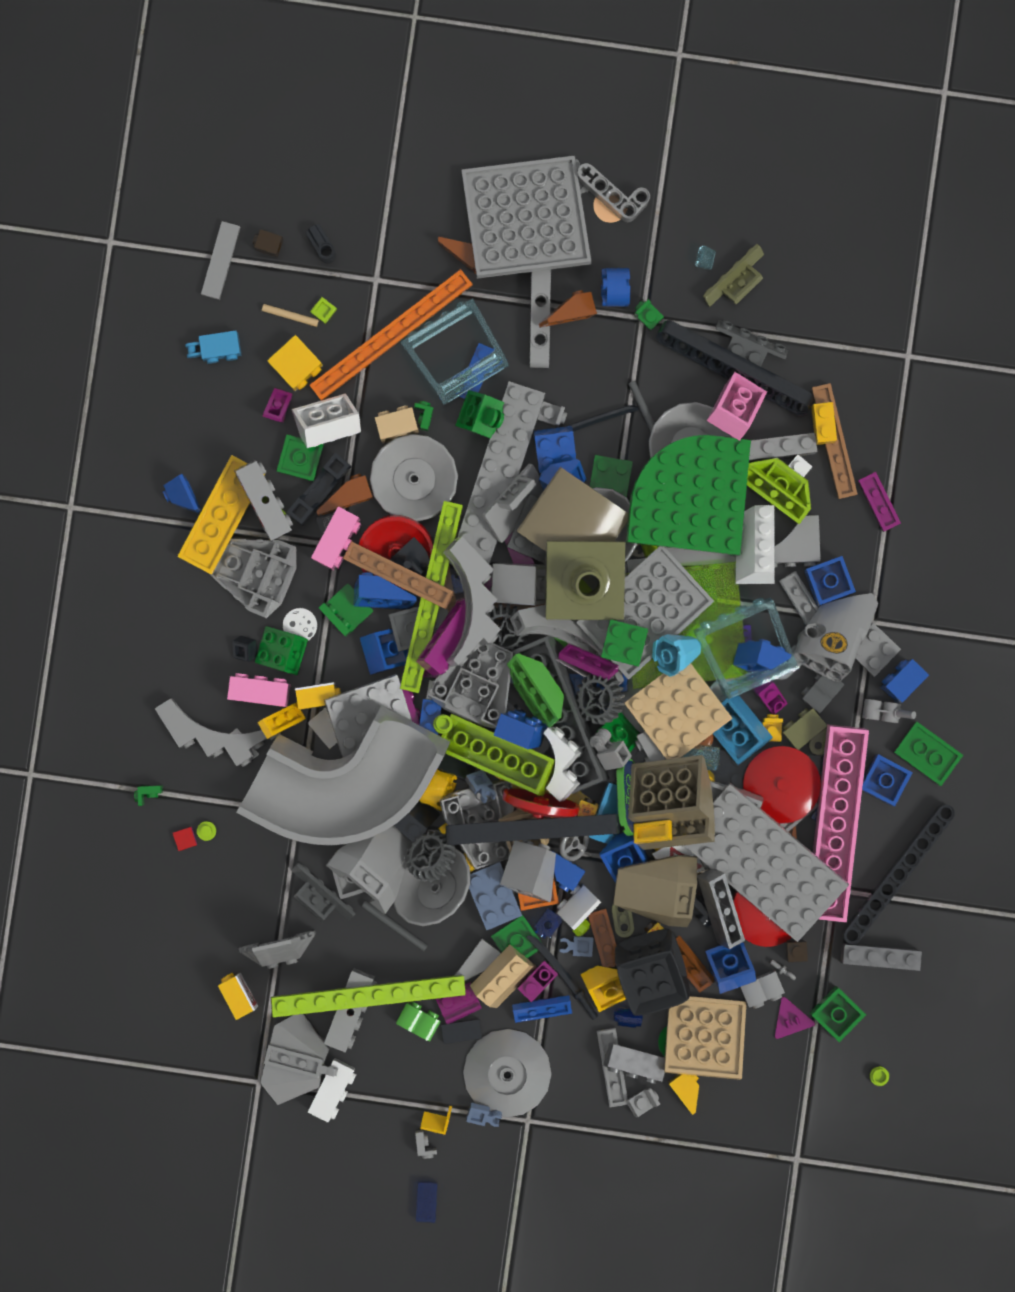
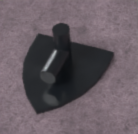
M413 537L389 560L426 578L430 558L422 544Z

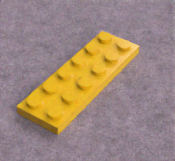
M233 455L228 460L177 556L211 575L250 504L234 470L248 463Z

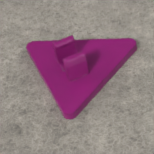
M781 998L775 1030L776 1039L815 1025L814 1021L787 998Z

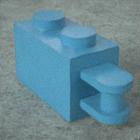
M237 331L199 336V342L185 344V347L188 348L187 358L202 357V360L204 362L207 361V364L219 362L218 359L226 358V361L237 360V356H242ZM200 346L201 352L196 353L195 347Z

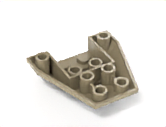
M674 855L618 868L613 905L667 926L688 927L693 916L697 888V856Z

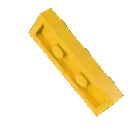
M296 702L257 723L266 738L269 739L302 722L306 718L302 711L298 709Z

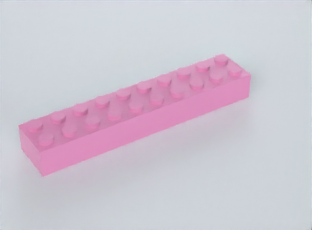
M827 724L813 853L848 882L849 886L824 912L819 920L847 922L869 730L866 728Z

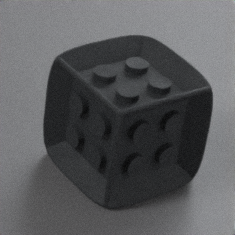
M661 929L638 935L616 945L615 964L617 966V973L626 1001L633 1015L640 1016L678 1006L689 999L690 985L685 964L671 929Z

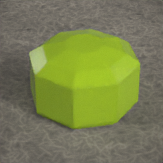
M585 919L572 931L578 937L582 936L589 930L590 923Z

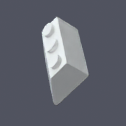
M346 393L292 409L300 437L307 448L316 447L320 444L361 432L359 413Z

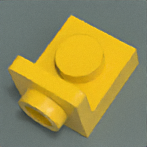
M767 714V718H762V724L773 737L770 741L781 742L783 719H779V715Z

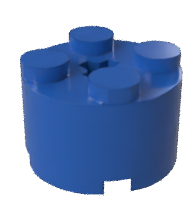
M629 268L601 269V279L603 280L601 285L602 306H629Z

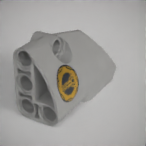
M872 593L856 595L821 605L806 627L797 636L798 642L792 655L793 659L832 681L838 682L845 678L852 669L860 644L869 631L878 606Z

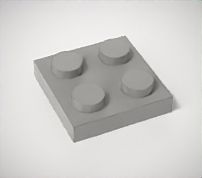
M872 623L865 639L860 644L855 660L875 677L901 648Z

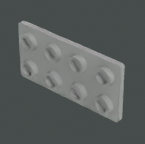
M528 464L483 513L484 519L499 542H503L514 530L528 495L531 494L539 498L543 493L539 481L540 476L533 464Z

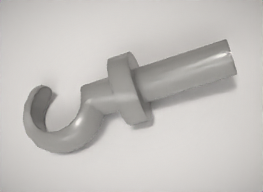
M774 960L770 962L771 965L779 970L778 973H784L792 980L796 979L794 974L786 970L785 965L781 966Z

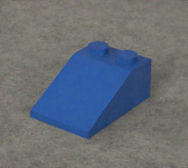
M362 573L354 584V607L407 610L411 609L416 602V596L380 576H373V573Z

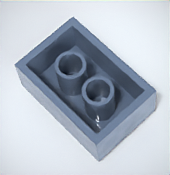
M500 862L470 873L469 890L486 930L522 916L513 891L500 885L504 874Z

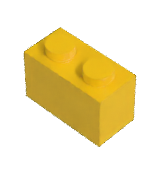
M833 402L813 404L811 409L816 444L835 443L837 435Z

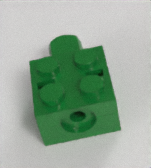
M468 390L455 426L474 434L491 438L496 428H500L503 423L504 402L488 395Z

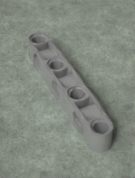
M551 269L531 272L530 368H549L550 326L539 328V323L550 314ZM538 298H543L546 304L539 307L535 301ZM537 336H542L545 339V343L538 345L534 339Z

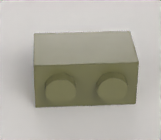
M805 708L798 714L799 719L795 722L791 720L783 726L785 730L782 734L793 748L797 750L827 727L826 723L813 708L810 710Z

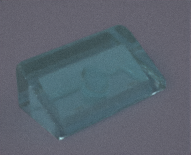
M697 745L681 757L703 755L707 770L716 771L719 767L720 748Z

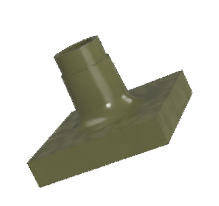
M546 540L545 618L558 620H624L625 541ZM585 575H594L598 578L596 588L589 593L580 592V579Z

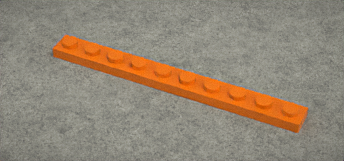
M460 269L311 383L310 387L321 401L473 286V284Z

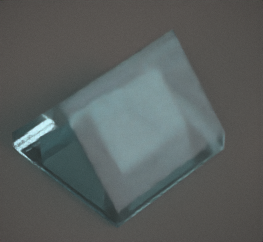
M701 246L695 266L712 270L716 251L707 246Z

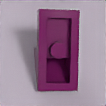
M274 388L263 417L284 422L287 408L292 399V393Z

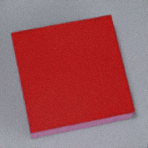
M192 827L173 833L178 851L197 845Z

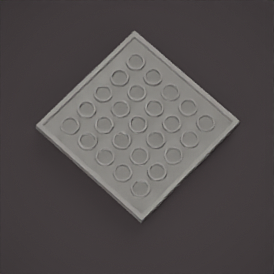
M575 156L461 170L477 279L591 264Z

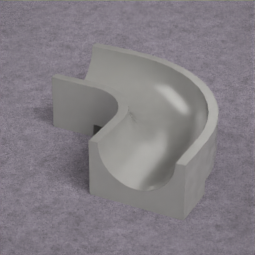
M382 705L360 746L353 753L341 759L324 760L312 756L313 751L278 734L236 813L281 836L304 843L340 845L373 837L398 823L418 803L439 767L450 741Z

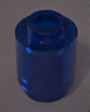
M620 1006L618 1010H615L614 1021L617 1022V1026L641 1027L643 1015H633L628 1007Z

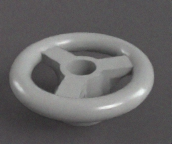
M583 836V844L580 843L578 837L561 838L559 846L561 857L570 862L579 859L588 847L589 837ZM572 849H579L576 854L572 856L567 855Z

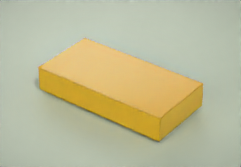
M671 820L633 824L635 844L672 840Z

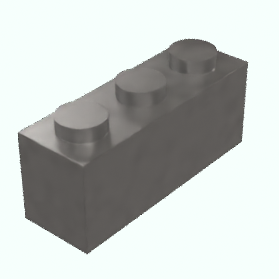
M609 1043L604 1065L609 1067L608 1071L618 1074L620 1070L627 1072L626 1076L636 1079L638 1075L645 1077L644 1081L656 1084V1080L663 1081L664 1057Z

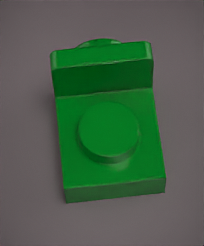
M649 299L646 302L642 300L635 307L637 311L634 316L650 331L664 318L651 304Z
M419 401V404H414V409L424 411V414L420 413L418 424L421 425V430L428 432L434 409L430 407V403Z
M163 785L137 787V790L134 792L135 802H138V806H143L144 794H147V798L158 797V794L163 793Z

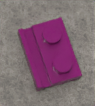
M471 982L465 984V995L436 999L446 1024H450L482 1009L478 998L470 987Z

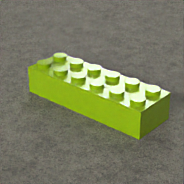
M454 714L450 715L453 723L452 729L441 736L450 741L446 754L544 797L547 790L546 787L554 774L555 759L536 750L526 749L496 737L493 731Z

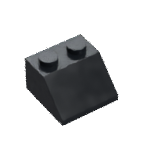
M419 800L412 810L393 826L414 843L416 837L420 838L421 834L427 831L440 813L432 806L422 804Z

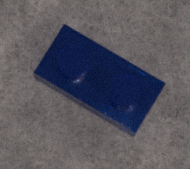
M418 1182L416 1222L435 1223L438 1183Z

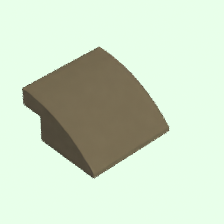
M560 467L517 529V532L544 551H546V540L615 541L627 524L629 513ZM585 575L583 577L589 579L591 575Z
M703 755L632 764L628 818L635 824L662 820L672 821V840L637 844L643 850L715 842L713 797Z

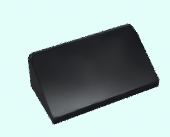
M445 753L437 769L445 773L454 774L457 776V779L466 782V775L474 773L476 767Z

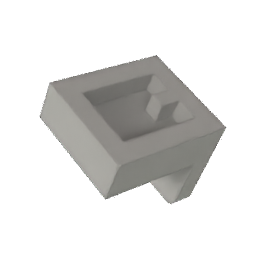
M543 401L537 421L559 427L560 423L564 424L567 413L564 412L565 407H559Z
M651 1088L643 1089L626 1100L635 1118L660 1105L657 1093Z
M416 1130L418 1156H422V1159L433 1158V1155L437 1154V1148L425 1149V1146H429L428 1134H424L423 1130Z

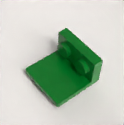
M346 584L326 604L323 603L319 607L345 637L373 613L371 607H354V589L349 584Z
M266 626L255 663L297 675L308 639Z

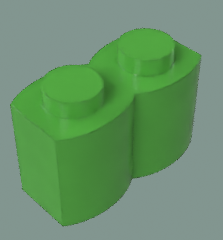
M414 1001L411 1004L406 1002L396 1024L430 1042L441 1022L438 1019L439 1015L431 1010L428 1013L421 1010L422 1006Z

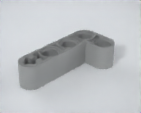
M585 163L579 166L577 172L579 182L622 221L632 222L649 203L650 193L647 189L638 188L628 198L592 165ZM588 171L589 176L586 175L583 177L582 173H586ZM602 183L605 189L597 190L595 184ZM642 194L646 197V200L639 202L636 196ZM613 195L617 196L619 198V202L612 203L610 202L609 197ZM630 208L633 211V215L626 216L623 210Z

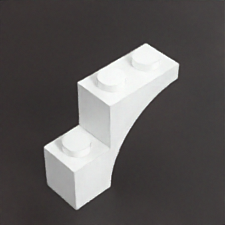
M548 727L543 734L552 745L555 755V770L546 789L560 802L565 801L580 784L576 780L577 776L573 772L567 771V769L581 752L577 750L579 747L573 741H568L564 737L565 734L558 727Z

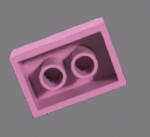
M734 372L725 384L707 421L740 441L750 428L767 391Z
M338 507L311 558L333 571L335 568L339 569L344 560L342 555L344 551H347L353 534L357 535L362 526L359 517Z
M235 673V677L230 676L228 700L288 707L291 684H287V680L274 678L272 682L268 681V677L262 676L248 679L249 675Z

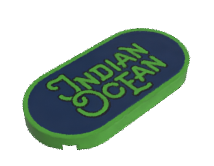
M629 759L624 767L617 768L616 771L619 823L621 826H624L625 830L623 832L627 836H634L633 824H635L628 818L631 766L635 764L632 759Z

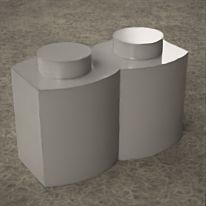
M775 970L756 977V982L740 987L749 1008L753 1007L754 1009L763 1006L766 1000L776 1001L782 998L781 994L785 993Z

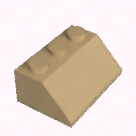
M509 945L470 987L476 997L487 1006L498 1008L534 971L536 965L513 946Z

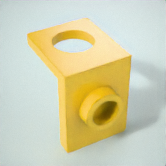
M449 1106L447 1117L424 1111L420 1129L445 1135L452 1106Z

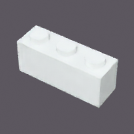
M334 1058L331 1066L338 1068L337 1076H325L308 1110V1113L326 1122H329L330 1118L335 1119L339 1111L336 1106L339 1101H344L348 1093L345 1091L347 1084L352 1085L357 1075L353 1073L354 1067Z

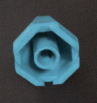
M667 634L653 642L652 658L654 662L658 661V670L669 677L683 671L701 654V644L698 639L692 636Z

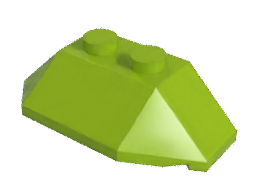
M779 458L749 463L747 486L800 524L811 510L808 480Z

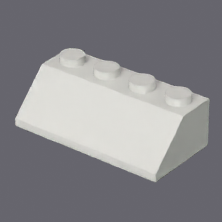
M755 505L744 511L741 552L739 556L736 555V584H775L774 505Z

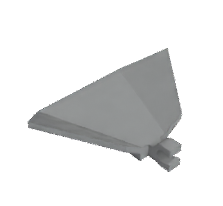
M304 1014L293 1015L276 1024L273 1029L270 1045H268L260 1083L277 1105L319 1088L321 1074L332 1077L337 1076L338 1068L324 1065L329 1048L324 1044V1041Z

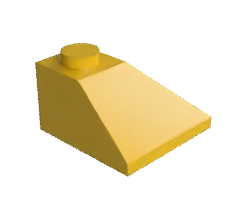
M596 966L581 974L599 1012L626 1000L617 969Z

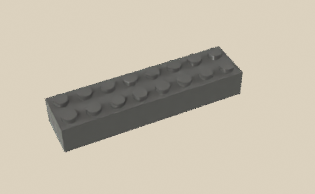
M546 636L514 650L513 653L514 656L519 653L542 662L564 694L561 718L552 727L561 729L565 734L564 737L568 741H573L579 747L577 750L581 752L567 769V771H571L577 776L576 780L580 783L571 793L574 794L607 781L610 777L597 757L598 752L596 748L590 745V738L593 734L586 717L581 715L582 709H578L579 702L575 701L578 697L575 694L576 692L566 666L557 661L559 660L560 651L555 638ZM548 740L549 745H550L551 750H552L553 755H554V751H553L552 745H551L550 741Z

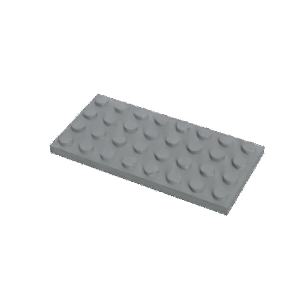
M729 783L713 802L715 842L684 846L711 869L715 868L725 873L727 882L798 942L844 892L849 883L747 798L733 784Z

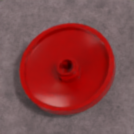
M390 515L382 517L368 526L360 539L359 545L389 560L413 537L422 544L429 558H431L434 543L429 532L416 520L402 515ZM361 568L362 571H363V573H371V572H369V571H367V570Z
M778 746L764 750L750 762L744 775L743 789L762 796L763 802L760 808L777 823H791L805 817L814 808L820 795L821 780L817 767L806 754L792 747Z
M507 788L503 791L502 799L522 811L531 813L532 817L543 819L544 816L554 818L573 817L579 813L580 806L577 803L568 799L559 802L552 794L545 793L543 797L519 788Z
M735 890L732 899L744 939L758 946L772 947L785 943L792 938Z

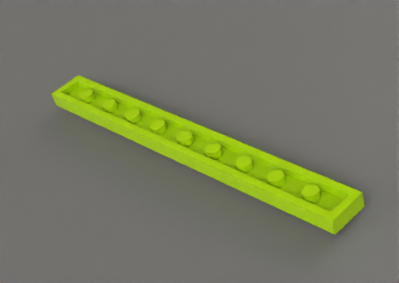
M447 501L443 502L426 575L427 579L443 587L450 563L443 552L456 538L463 505ZM422 597L400 686L402 690L415 693L420 692L425 670L416 660L433 636L439 610L438 605Z
M456 975L272 996V1017L465 995L464 976Z

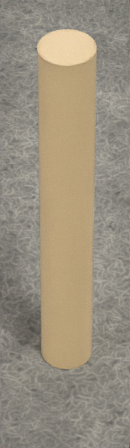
M263 304L262 307L263 312L311 326H318V319Z

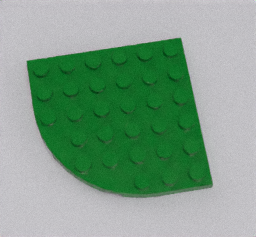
M698 435L677 440L659 450L644 465L638 479L635 481L630 499L626 543L739 556L741 552L751 440L741 439L739 441L736 438Z

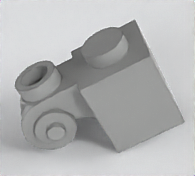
M601 728L590 738V745L596 748L598 752L597 757L603 768L611 770L624 767L632 757L624 741L611 743L609 741L611 733L607 729Z

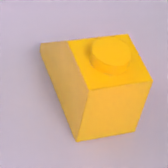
M677 1074L668 1083L693 1115L696 1113L699 1091L697 1080L699 1078L695 1075Z

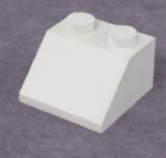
M577 885L574 891L570 892L572 896L568 901L564 899L557 906L559 909L557 914L573 930L601 903L584 885L581 887Z

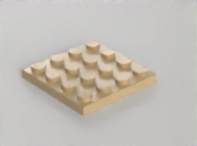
M691 663L675 676L669 677L663 673L624 704L666 760L681 758L733 719Z
M690 996L686 1002L669 1008L664 1073L741 1080L746 1002Z

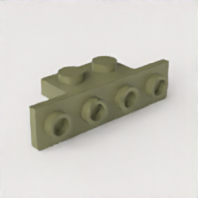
M756 244L753 248H750L741 260L735 262L733 267L726 274H723L713 287H710L705 292L703 298L709 307L723 294L734 304H737L763 279L762 275L752 267L764 255L760 245Z

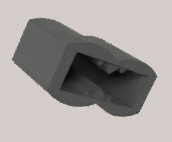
M818 673L814 677L816 682L812 687L808 685L802 691L803 697L801 700L810 708H813L817 714H820L845 684L841 681H832Z

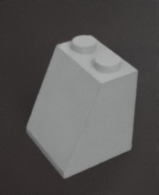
M493 564L494 570L491 572L493 582L490 592L497 599L495 603L545 604L546 565Z
M523 840L522 842L514 841L500 885L516 893L551 902L556 853L550 851V847L539 843L538 846H534V842L529 840Z

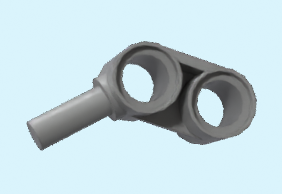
M865 699L862 718L898 723L900 718L915 719L916 717L915 711L901 710V704L882 703V701Z

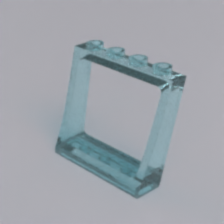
M473 298L467 302L462 301L458 303L456 309L451 312H443L436 321L426 322L423 329L418 332H410L407 338L401 341L404 349L433 388L443 405L509 366L504 353ZM474 314L494 351L443 383H437L415 353L414 348L466 316Z
M770 597L765 600L764 598H758L753 601V605L748 607L746 605L739 606L735 609L736 612L730 615L729 613H723L718 616V620L714 622L710 620L704 621L700 624V628L693 630L723 695L728 699L799 669L774 600ZM768 609L780 646L785 649V652L792 654L791 658L772 670L752 671L726 682L705 639L706 635Z

